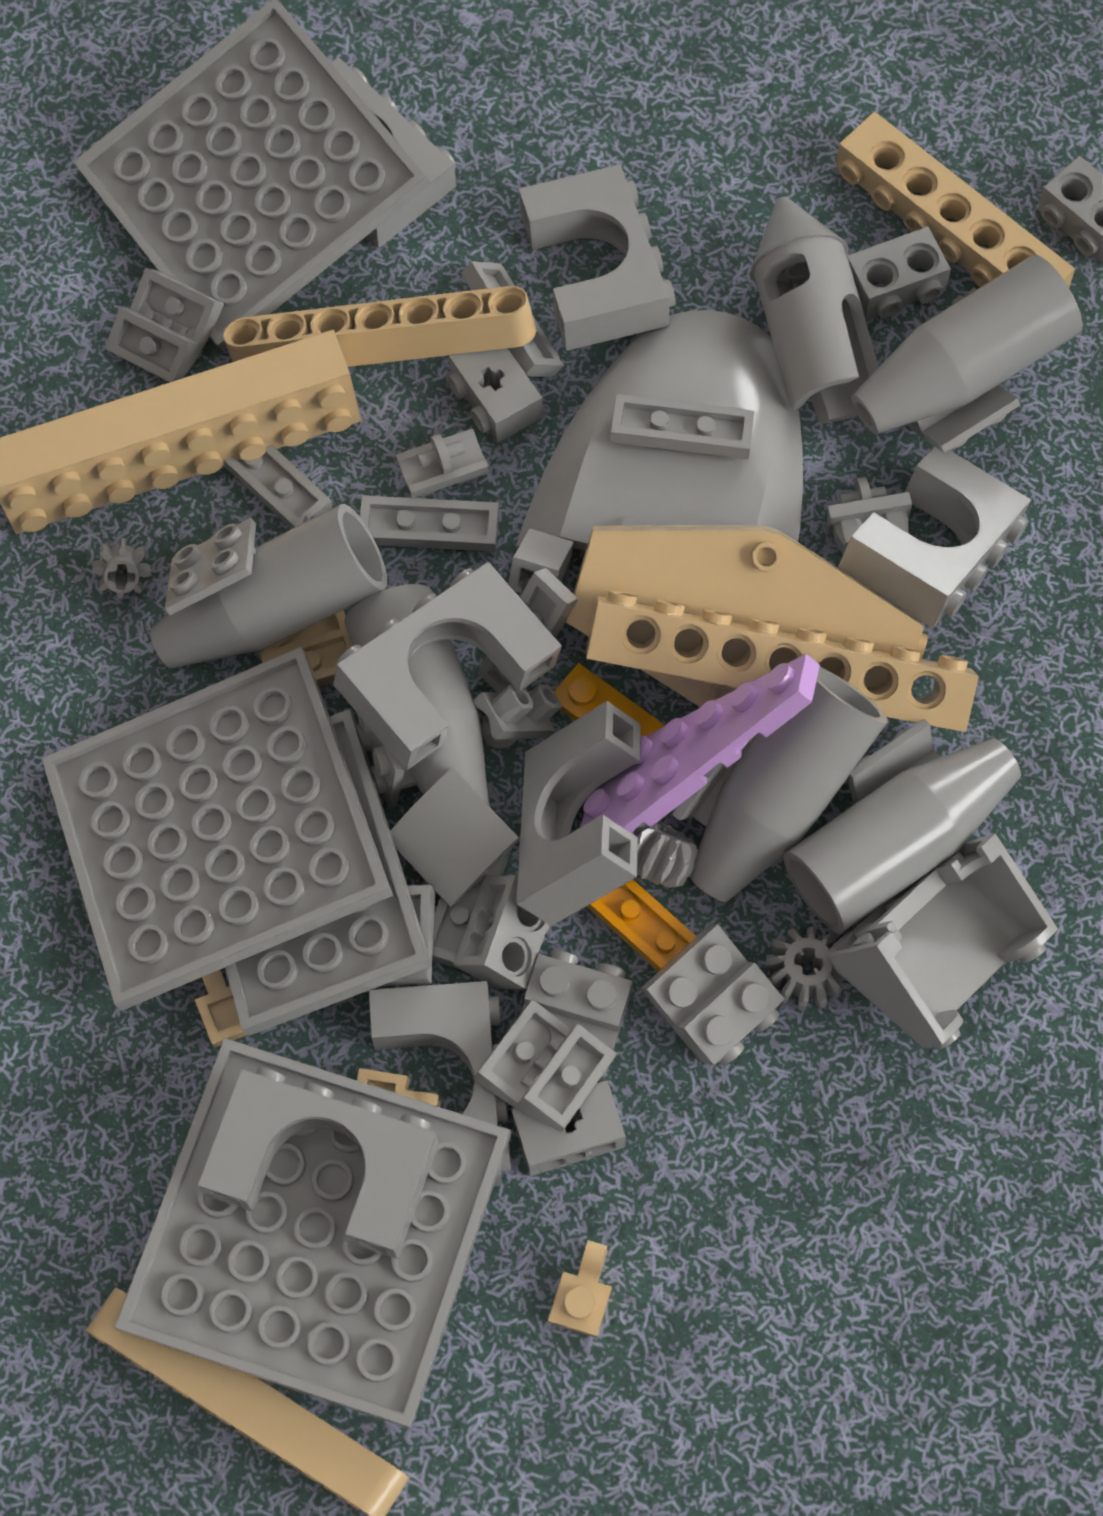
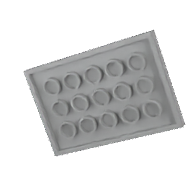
M350 709L330 716V720L393 896L225 967L241 1028L248 1036L432 966L364 745L357 729V723Z

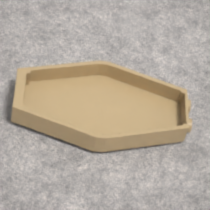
M763 525L593 526L573 592L578 601L566 620V623L589 636L597 595L608 597L609 591L613 590L636 595V603L654 607L656 600L680 603L685 605V613L703 616L704 609L723 611L732 614L731 622L750 625L751 618L769 620L780 624L778 631L797 634L799 627L815 629L827 633L826 640L843 644L847 636L861 638L874 642V650L891 653L893 646L912 648L921 652L920 659L923 657L928 640V635L922 633L924 626L918 619L867 588L786 534ZM636 620L629 625L626 635L631 641L642 643L651 638L654 627L646 620ZM692 629L682 630L675 637L674 646L683 652L693 651L698 647L701 635ZM739 638L727 641L722 648V656L729 661L740 660L747 652V642ZM789 648L775 650L769 659L770 667L774 669L779 664H787L793 661L794 651ZM827 657L819 665L821 668L837 675L841 669V660L836 657ZM875 666L869 669L864 677V685L868 688L882 686L888 677L887 668ZM642 670L699 707L710 700L715 701L736 690L735 687Z

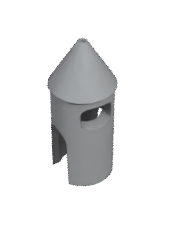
M781 197L776 200L753 261L750 275L757 284L790 406L793 412L801 408L808 398H811L820 424L858 416L851 397L878 369V363L848 261V245L842 238L788 197Z

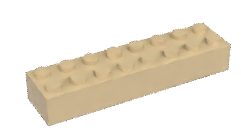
M334 329L1 437L0 504L15 534L25 531H38L47 524L68 517H81L92 509L104 505L129 501L135 495L156 488L166 489L174 486L178 481L199 474L208 475L215 473L221 467L226 466L224 460L232 457L237 461L242 459L253 460L263 456L268 446L272 445L276 449L285 446H297L306 442L309 438L327 432H340L352 424L361 422L350 372Z

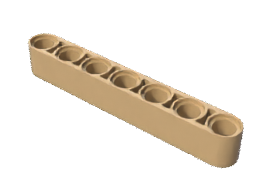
M504 286L244 317L231 322L225 328L223 338L231 360L235 362L334 329L347 367L516 348L524 346L535 337L536 327L527 293L517 286Z
M116 1287L86 1329L88 1334L99 1342L106 1343L112 1347L113 1351L145 1372L146 1370L154 1375L153 1377L188 1399L189 1397L196 1402V1405L228 1426L232 1425L238 1429L239 1433L271 1454L275 1453L281 1457L280 1460L314 1482L318 1481L324 1485L323 1488L357 1510L361 1509L367 1513V1516L387 1515L409 1480L407 1475L256 1377L117 1331L114 1327L127 1293Z

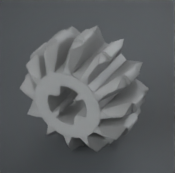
M659 821L652 827L642 823L635 828L632 834L638 837L637 875L641 879H647L656 885L662 884L668 888L683 886L687 877H690L694 870L695 860L699 853L694 840L686 837L685 833L675 830L671 825H665Z
M814 926L808 928L805 938H801L799 932L792 928L787 934L788 943L782 940H775L772 950L776 956L767 957L765 968L773 972L768 978L776 989L784 987L781 996L785 1000L782 1004L789 1002L793 995L798 996L797 1006L800 1011L806 1010L808 1000L811 997L819 1009L826 1007V994L838 998L843 989L839 982L846 980L837 972L826 955L832 947L835 937L831 933L824 936L821 941L815 939L817 931ZM802 961L812 962V975L802 974Z

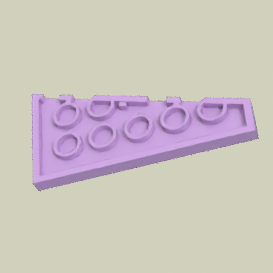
M804 654L787 664H779L771 672L752 682L741 684L736 690L715 701L710 700L699 709L682 718L671 720L663 728L647 736H640V761L604 782L589 795L583 809L585 813L581 827L601 815H605L630 833H633L635 828L642 823L650 827L655 825L705 786L707 778L704 775L721 762L728 768L740 759L741 749L757 733L767 738L812 703L820 665L808 654Z

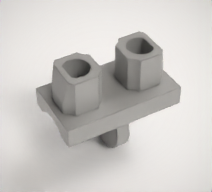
M473 428L446 438H442L440 434L430 436L431 443L396 454L397 464L411 498H421L445 487L460 482L465 483L476 479L477 476L489 473V466L481 452Z
M866 477L855 478L854 492L840 494V504L827 507V522L824 523L827 537L834 536L841 554H844L851 536L873 512L909 534L908 519L912 507L909 492L887 495L884 486L870 489Z
M509 685L502 692H481L473 700L476 708L484 711L486 714L481 724V731L484 740L494 748H508L517 739H539L551 735L555 728L549 718L562 708L560 701L549 685H538L531 692H527L526 689L518 692L513 685Z

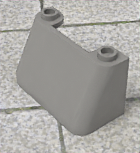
M995 833L967 841L957 853L855 924L828 950L826 955L841 976L921 1047L933 1046L935 1050H939L950 1045L960 1036L958 1029L962 1025L963 1019L957 1010L1004 963L1018 959L1021 963H1027L1040 956L1046 950L1044 943L1058 928Z

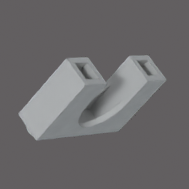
M338 57L331 64L431 183L366 236L380 248L456 187V163L445 148H437L427 139L425 132L414 120L408 122L398 112L394 102L386 94L382 93L379 95L370 87L368 80L358 68H350Z
M621 164L519 188L521 217L532 250L576 239L592 238L614 245L625 255L623 262L612 272L604 276L553 288L555 319L566 351L670 326L669 307L676 305L673 286L669 279L664 281L660 273L663 272V263L658 246L651 247L648 239H651V231L646 213H638L636 207L639 206V198L636 185L633 180L626 181Z
M935 446L916 466L905 492H909L913 505L947 525L958 536L962 545L941 547L925 543L873 512L851 536L838 566L840 570L931 628H934L945 614L953 617L967 596L965 590L968 589L974 592L988 571L986 566L990 565L995 568L1009 546L1006 542L1010 541L1015 544L1029 522L1023 516L1031 501L1028 497L949 450L943 453Z
M489 562L475 571L472 568L464 570L451 582L449 589L438 596L435 593L427 595L417 603L412 614L400 622L398 619L387 622L378 630L375 639L363 647L359 644L350 647L337 660L334 686L406 771L443 746L449 728L448 722L419 690L409 672L408 661L422 646L443 639L460 640L472 644L488 656L518 692L555 667L562 645Z
M608 701L525 752L516 904L551 926L637 877L638 837L605 815L599 816L570 834L573 821L589 795L604 782L640 761L641 724Z
M487 981L369 990L371 1036L375 1050L419 1046L443 1048L454 1053L464 1061L474 1077L498 1045L492 1044L491 1026H501L499 996L489 997ZM474 1080L471 1100L462 1114L497 1126L498 1122H508L506 1102ZM509 1142L494 1186H502L501 1171H511Z
M258 1067L256 1073L241 1069L197 1185L204 1196L253 1212L272 1158L280 1146L292 1136L306 1130H334L353 1140L362 1150L365 1157V1177L345 1232L349 1244L398 1259L439 1143L436 1132L429 1130L431 1124L421 1118L408 1114H402L400 1120L382 1115V1108L366 1100L355 1098L351 1105L333 1099L334 1092L316 1084L305 1083L304 1089L286 1084V1077L270 1069Z

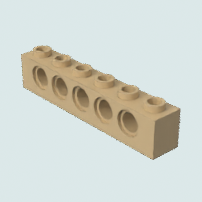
M875 111L839 144L836 167L841 176L852 185L859 184L869 192L878 207L885 211L891 210L903 219L905 226L910 232L929 227L946 261L950 263L957 262L970 273L971 278L979 287L984 286L1032 255H1039L1047 260L1061 275L1067 286L1070 287L1075 271L1073 266ZM879 167H887L889 168V170L881 169ZM912 193H920L923 196H917ZM946 218H949V219H953V220H955V221H957V222H949V221H947V220H945V219H946ZM978 245H986L990 248L985 249L979 247Z

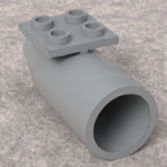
M1032 255L918 326L852 395L854 408L862 422L873 434H879L906 425L943 453L965 444L968 438L985 427L1000 422L1005 418L1006 414L1020 406L1018 398L999 386L1000 383L1082 332L1083 322L1077 302L1057 270L1041 256Z
M340 504L256 548L254 547L256 524L252 518L238 525L232 523L222 527L214 537L199 545L190 544L183 547L172 558L165 610L168 613L150 629L151 641L157 655L167 667L173 669L261 651L384 590L387 587V573L384 561L373 536L363 520L351 507L346 504Z
M407 584L382 590L363 599L347 613L344 620L352 645L359 644L361 647L365 646L375 639L376 633L383 625L393 619H398L400 622L412 614L417 603L427 595L432 594L433 591L425 585ZM451 639L430 642L422 646L411 656L408 661V668L416 686L449 724L445 743L406 771L357 713L359 720L357 729L365 752H368L372 763L370 768L378 793H383L388 809L396 807L401 789L416 785L424 795L452 767L489 805L480 714L473 703L472 693Z
M819 667L812 703L767 738L757 733L741 749V758L728 768L720 762L704 775L707 778V784L680 804L672 813L678 820L694 817L706 826L698 847L699 853L695 860L696 865L690 876L693 883L711 897L722 902H728L779 860L786 851L802 841L887 724L888 719L881 709L851 684L830 671Z
M923 719L910 729L900 731L890 743L874 754L861 758L848 776L853 806L784 853L783 859L788 875L802 899L818 919L833 932L841 934L957 853L1020 779V767L1009 749L994 738L940 757L933 749L930 724Z

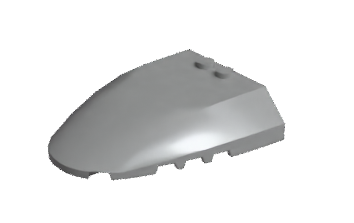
M696 310L670 315V326L642 332L634 338L607 369L565 430L534 494L516 544V551L529 529L573 541V548L586 551L593 526L763 525L777 529L798 542L803 494V450L799 409L792 412L771 336L757 325L742 317L720 311ZM616 393L755 410L749 459L611 443L610 432Z

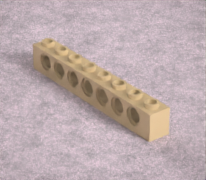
M610 590L608 597L597 595L586 647L587 659L737 688L745 682H752L773 670L769 665L771 654L779 648H789L794 651V660L804 654H808L818 664L827 657L840 659L841 669L837 676L868 697L881 709L886 717L919 723L924 719L931 726L961 732L967 731L979 676L971 668H967L968 661L948 655H940L938 662L920 659V651L902 646H893L891 653L874 650V642L848 636L845 637L843 644L826 640L827 633L804 627H799L797 634L778 631L780 624L758 618H751L750 625L731 622L732 614L712 609H704L703 616L685 613V605L667 600H656L654 607L636 603V595L621 591ZM636 620H646L653 625L654 631L649 640L636 643L631 641L626 635L629 625ZM685 629L695 630L701 635L698 647L690 652L680 651L674 646L675 637ZM739 638L747 642V652L740 660L729 661L722 656V648L727 641ZM875 666L887 668L888 677L882 686L868 688L864 685V677L869 669ZM920 676H932L935 682L932 692L925 697L913 696L911 693L913 682Z

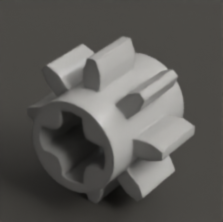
M121 538L119 545L111 548L106 544H102L101 555L104 561H93L92 568L93 573L103 575L99 581V590L104 591L109 588L116 592L118 599L121 600L124 593L132 590L140 594L142 592V582L139 577L151 576V565L139 563L144 558V547L141 546L134 550L126 545L125 538ZM117 564L127 565L125 574L117 573Z

